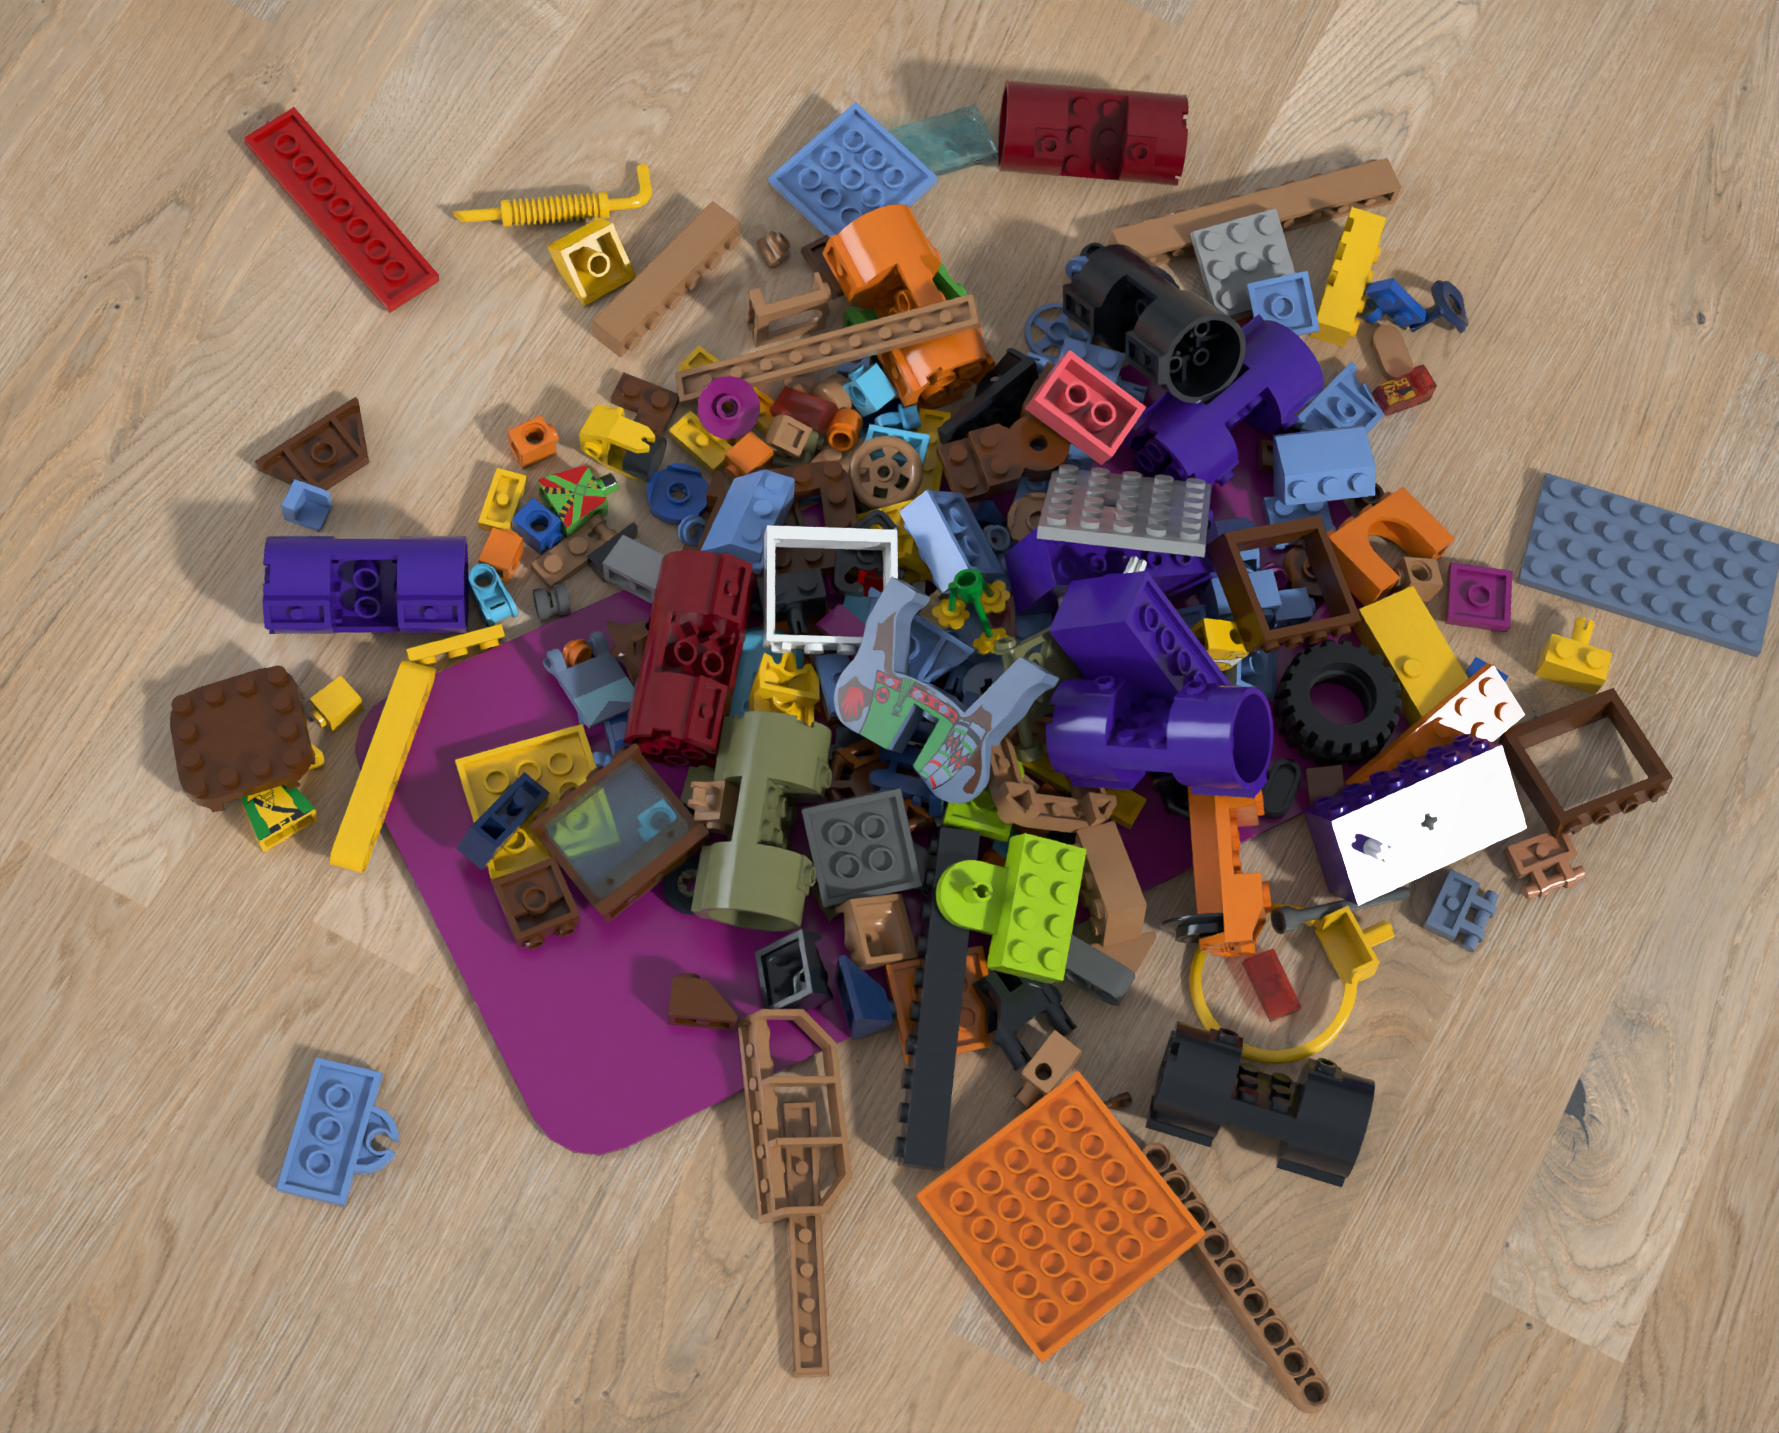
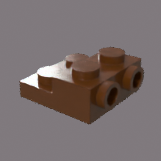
M555 857L492 881V887L518 949L524 946L526 950L539 948L545 943L544 938L557 934L559 938L569 936L577 930L576 925L581 924L580 914Z

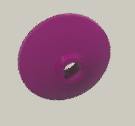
M724 376L711 381L705 386L699 396L697 410L702 425L709 433L722 439H736L747 434L754 427L759 417L760 403L755 390L749 383L737 377ZM726 401H729L732 405L729 413H724L721 409L722 404Z

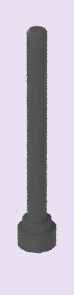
M1406 886L1398 887L1361 905L1353 904L1344 899L1299 910L1290 906H1282L1272 910L1271 924L1278 934L1293 932L1302 922L1323 918L1346 906H1349L1351 911L1408 899L1410 890Z

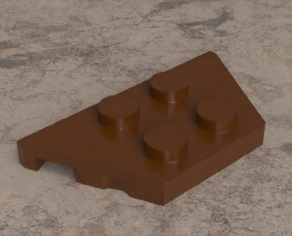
M354 397L254 461L256 468L290 485L296 479L327 491L369 464L359 400Z

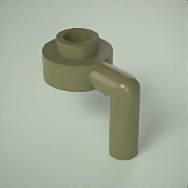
M809 422L808 426L812 428V431L802 450L800 461L775 454L772 466L784 468L811 463L816 449L822 450L826 432L821 431L822 425Z

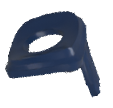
M1437 280L1431 287L1435 305L1425 309L1427 314L1424 322L1409 325L1410 331L1413 333L1443 316L1459 333L1465 332L1469 322L1461 292L1449 281ZM1448 296L1454 301V310L1449 303Z

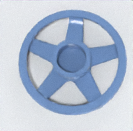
M1051 303L1039 307L1029 316L1025 325V339L1030 352L1054 360L1056 357L1049 356L1041 350L1051 345H1057L1061 352L1065 337L1087 339L1086 343L1091 344L1093 336L1086 330L1071 329L1068 323L1069 317L1063 313V303ZM1062 308L1058 319L1052 322H1048L1038 316L1044 310ZM1032 322L1046 333L1035 344L1030 334Z

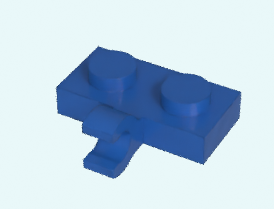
M1394 278L1368 284L1366 294L1370 298L1366 300L1365 304L1371 310L1361 314V317L1368 323L1377 322L1384 314H1387L1399 327L1425 321L1427 311Z

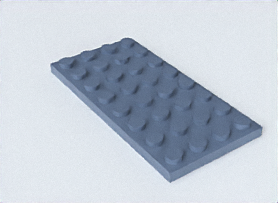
M1546 473L1542 480L1517 583L1757 657L1761 653L1779 569V544Z

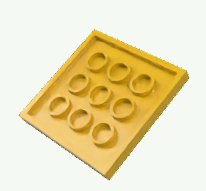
M583 724L455 760L474 823L524 772L550 793L501 851L487 864L492 881L552 858L551 854L534 835L529 825L534 822L533 818L539 811L547 807L549 809L560 801V796L571 787L578 788L587 781V775L597 768ZM604 788L549 831L551 837L571 861L621 846V840Z

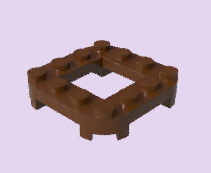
M820 461L769 470L795 479L794 499L821 495L826 527L851 528L858 522L851 479L838 461ZM795 547L775 549V575L821 568L822 576L833 574L836 549ZM764 568L760 575L756 574L757 578L764 577Z

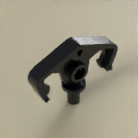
M882 510L871 511L851 527L871 529L872 525L879 524L882 529L897 531L899 529ZM836 549L832 581L834 590L841 595L862 598L864 595L863 585L859 582L849 584L845 581L844 576L852 568L862 571H872L877 568L879 570L876 575L879 577L881 574L883 575L882 550ZM898 566L899 580L902 579L906 571L900 566Z

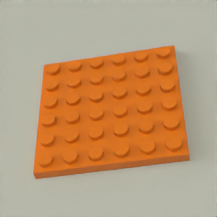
M1079 1071L1075 1072L915 1195L1041 1363L1049 1359L1207 1235Z

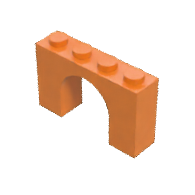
M1404 487L1393 494L1390 491L1386 492L1377 501L1375 506L1371 503L1361 510L1357 518L1350 516L1341 524L1339 530L1331 529L1327 532L1348 588L1364 606L1384 598L1400 578L1376 554L1369 543L1368 536L1375 535L1390 539L1398 544L1410 557L1436 560L1443 556L1455 540Z

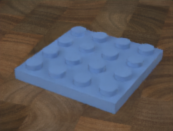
M855 102L768 178V182L818 231L830 238V236L839 234L857 218L875 209L893 204H903L911 207L938 183V178L866 110Z

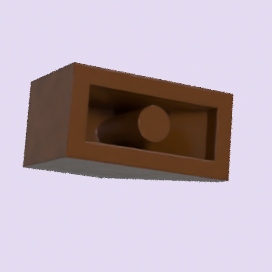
M682 973L680 977L673 976L668 1025L736 1031L737 1014L707 979H700L699 975L693 973Z

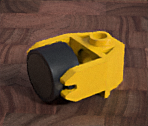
M596 404L579 433L581 451L609 470L636 481H650V478L658 471L667 445L666 438L654 434L649 427L624 417V408L621 407L612 408Z

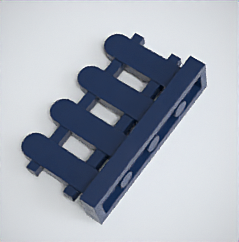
M966 691L962 703L970 708L978 700L979 694ZM920 721L909 741L926 744L936 724ZM880 746L879 759L889 766L887 770L876 769L870 773V787L875 791L901 787L903 797L912 799V805L920 807L922 802L929 803V816L942 819L948 802L934 795L921 776L916 778L897 773L899 767L916 771L913 765L922 750L906 746L903 753H898Z

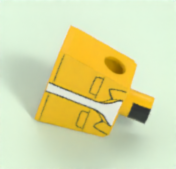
M1203 618L1190 629L1221 671L1232 668L1245 657H1254L1257 654V651L1247 653L1237 625L1233 621Z

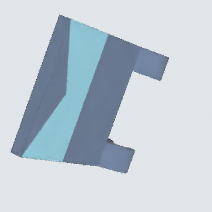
M601 631L591 633L590 640L587 641V645L592 648L594 658L567 668L560 650L553 649L547 652V658L543 660L544 667L556 677L588 729L629 712L634 691L633 685L615 657L610 655L607 640Z

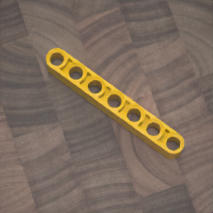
M402 660L335 839L330 855V865L361 874L365 872L433 687L436 674L435 668L407 660Z

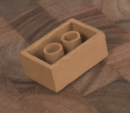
M1115 821L1076 830L1075 843L1071 845L1087 849L1079 897L1083 908L1088 907L1090 911L1089 922L1093 935L1099 936L1103 947L1141 938L1147 904Z

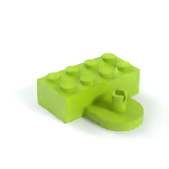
M1027 833L1010 837L1005 867L977 860H965L949 866L942 873L937 883V905L942 915L953 925L992 935L986 965L987 969L1044 983L1063 981L1087 849Z

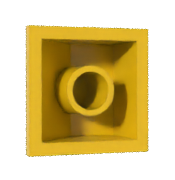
M597 218L547 246L559 274L584 306L636 278L613 223Z

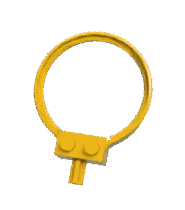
M1272 904V910L1282 906H1290L1297 910L1304 909L1303 907L1291 904ZM1349 906L1332 912L1323 918L1303 922L1310 927L1314 925L1317 928L1314 932L1344 985L1340 1009L1326 1030L1304 1045L1285 1050H1267L1243 1043L1241 1057L1262 1063H1290L1310 1057L1328 1046L1339 1035L1349 1019L1356 998L1357 984L1374 976L1380 962L1372 947L1395 937L1390 922L1388 923L1387 920H1383L1361 930ZM1198 945L1190 967L1189 989L1191 1000L1204 1028L1209 1031L1210 1028L1219 1030L1222 1027L1210 1013L1203 995L1202 968L1207 953L1200 952V946Z

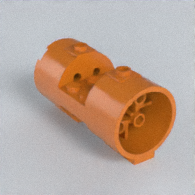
M888 205L862 215L847 225L839 234L830 236L822 252L849 304L857 302L858 306L863 309H873L878 319L946 301L944 294L938 291L932 280L942 263L940 254L933 247L929 238L926 237L912 209L907 205ZM980 327L877 354L904 407L916 404L919 409L934 410L962 399L963 392L971 388L974 383L978 386L981 379L995 368V361L983 341L984 338L982 337Z

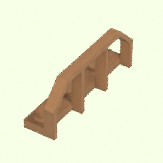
M761 1009L737 1021L759 1223H773L786 1217L819 1216L828 1212L852 1178L837 1044L804 1009ZM766 1020H793L822 1049L825 1076H773L774 1063L770 1057L769 1048L770 1029ZM827 1086L832 1137L781 1138V1129L778 1125L776 1111L778 1099L774 1087ZM834 1147L837 1178L818 1205L789 1207V1199L785 1192V1164L781 1156V1148Z

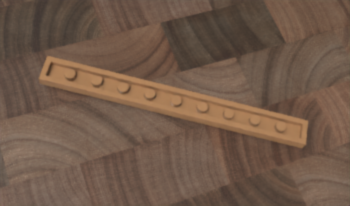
M973 294L677 372L675 373L679 401L683 406L698 402L705 386L719 377H737L746 381L752 387L979 328L981 327L976 298Z

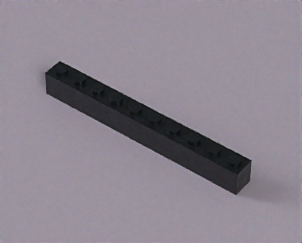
M940 827L934 835H930L927 854L932 855L931 868H926L924 875V888H928L927 901L922 902L920 910V921H925L924 932L919 934L916 945V953L921 954L920 968L915 967L912 986L917 988L916 1001H911L909 1008V1021L914 1022L912 1035H907L905 1043V1054L910 1055L909 1066L903 1069L901 1088L906 1089L905 1102H900L897 1114L898 1123H902L901 1137L896 1136L893 1151L894 1157H898L897 1166L935 1171L944 1169L970 930L953 925L942 915L936 901V887L940 876L949 866L965 860H977L980 832Z

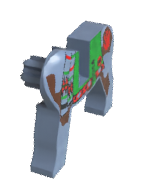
M891 576L866 620L865 632L858 653L853 661L844 669L837 681L834 692L836 714L840 721L849 729L887 750L903 753L923 716L936 723V727L913 767L938 798L955 804L969 802L975 799L990 782L992 745L999 747L1003 737L1027 714L1033 702L1042 693L1055 687L1060 678L1037 663L1019 657L968 708L960 700L939 687L910 677L911 622L915 614L927 606L931 597L907 582Z

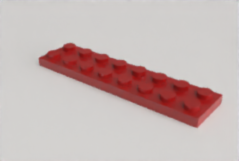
M295 107L244 137L245 145L388 313H391L439 282V274Z

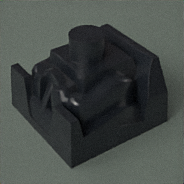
M800 929L755 951L764 1009H804L808 1011L833 999V994L827 985L828 973L820 958L818 948L815 946V942L822 939L821 934Z

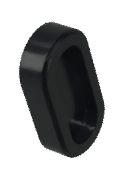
M1282 758L1272 765L1267 783L1262 788L1264 817L1273 820L1280 819L1288 812L1303 777L1302 769L1296 761Z

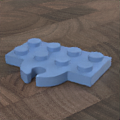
M315 1057L276 1187L277 1192L346 1207L355 1174L369 1175L381 1171L392 1162L396 1156L394 1151L387 1149L380 1152L375 1151L371 1147L372 1140L379 1135L387 1136L392 1142H399V1133L394 1119L385 1110L375 1106L383 1080L382 1072Z

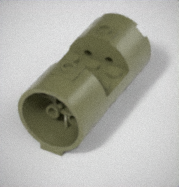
M769 711L744 712V718L738 715L724 717L713 781H728L740 787L731 842H718L712 844V846L702 845L691 911L703 919H711L723 924L759 931L794 932L800 929L805 896L809 895L810 886H813L815 883L816 868L813 866V862L805 855L792 851V840L789 836L791 826H794L797 821V807L795 803L817 802L824 798L826 788H829L831 785L832 772L827 761L832 731L828 727L816 721L811 722L810 727L807 726V723L797 720L795 715Z

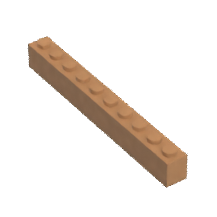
M1388 158L1381 160L1371 159L1358 166H1344L1335 172L1323 175L1321 173L1314 174L1308 179L1297 182L1287 181L1281 186L1270 189L1261 188L1254 193L1244 196L1234 195L1225 201L1217 203L1207 202L1198 208L1187 211L1183 209L1177 210L1168 216L1160 218L1150 217L1141 223L1133 225L1123 224L1112 230L1108 245H1127L1159 266L1196 256L1190 233L1196 230L1276 208L1282 230L1287 232L1347 216L1352 207L1366 211L1395 203L1401 186Z

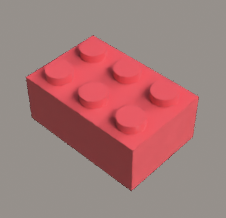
M1069 350L1058 360L1025 409L1102 465L1114 455L1146 406Z

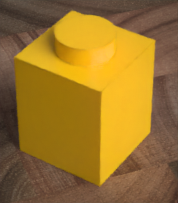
M341 675L309 698L312 707L311 717L320 728L326 726L332 734L364 711L361 697Z

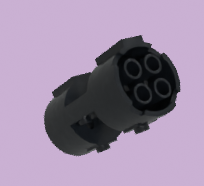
M1112 244L1094 251L1087 257L1089 261L1083 266L1079 274L1074 273L1071 283L1063 285V313L1115 351L1125 353L1126 362L1181 401L1199 403L1216 397L1234 381L1242 367L1246 351V341L1240 325L1197 293L1180 290V286L1175 283L1169 273L1127 245Z
M1176 1021L1175 1031L1172 1030L1159 1068L1154 1091L1156 1093L1151 1098L1145 1128L1211 1147L1221 1124L1226 1123L1280 1140L1276 1155V1168L1343 1187L1345 1179L1349 1177L1356 1163L1365 1137L1374 1100V1080L1344 1072L1341 1067H1338L1335 1062L1329 1059L1318 1058V1060L1309 1058L1305 1062L1296 1083L1285 1074L1273 1073L1270 1075L1260 1072L1259 1068L1252 1064H1240L1243 1038L1239 1037L1235 1031L1227 1028H1219V1030L1210 1028L1209 1031Z

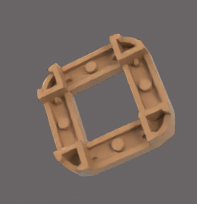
M1042 716L1034 722L1031 730L1033 740L1041 741L1042 750L1047 751L1046 723L1052 724L1053 718ZM1017 724L1003 737L999 747L992 745L990 782L988 786L992 800L998 809L997 815L1004 823H1015L1028 828L1076 833L1078 829L1105 823L1110 818L1112 810L1117 806L1116 796L1106 794L1104 788L1073 786L1071 778H1067L1072 798L1037 794L1032 784H1024L1013 747L1020 743Z

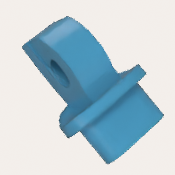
M899 404L898 412L885 413L874 419V425L910 431L922 427L916 404L904 408Z

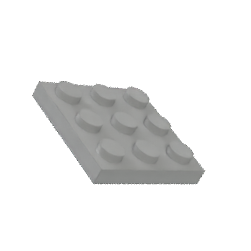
M1276 208L1190 233L1209 301L1229 317L1252 310L1247 284L1295 273Z

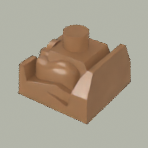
M902 893L850 899L835 908L836 913L844 912V943L847 950L851 952L850 960L862 970L883 968L885 965L918 958Z

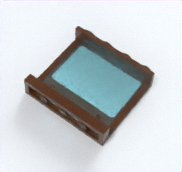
M636 743L630 747L624 746L613 755V760L603 768L599 766L592 770L586 777L587 781L578 788L571 787L560 796V801L550 809L547 807L539 811L533 818L534 822L529 825L534 835L551 856L555 857L560 867L607 924L702 849V845L707 846L713 841L710 832L703 823L699 824L693 821L694 817L644 758L640 747Z

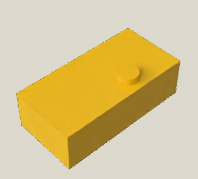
M1414 586L1358 610L1361 621L1352 626L1361 644L1369 648L1367 652L1373 656L1378 653L1385 659L1382 663L1385 668L1390 666L1396 674L1393 682L1400 683L1402 692L1399 698L1403 701L1401 712L1410 727L1469 679Z

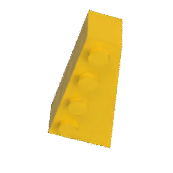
M1354 207L1351 208L1339 238L1316 313L1320 331L1310 333V337L1341 347H1345L1348 337H1355L1360 322L1355 317L1357 312L1362 313L1367 296L1363 295V291L1373 279L1374 271L1370 269L1372 263H1377L1382 247L1378 246L1387 219L1386 217Z

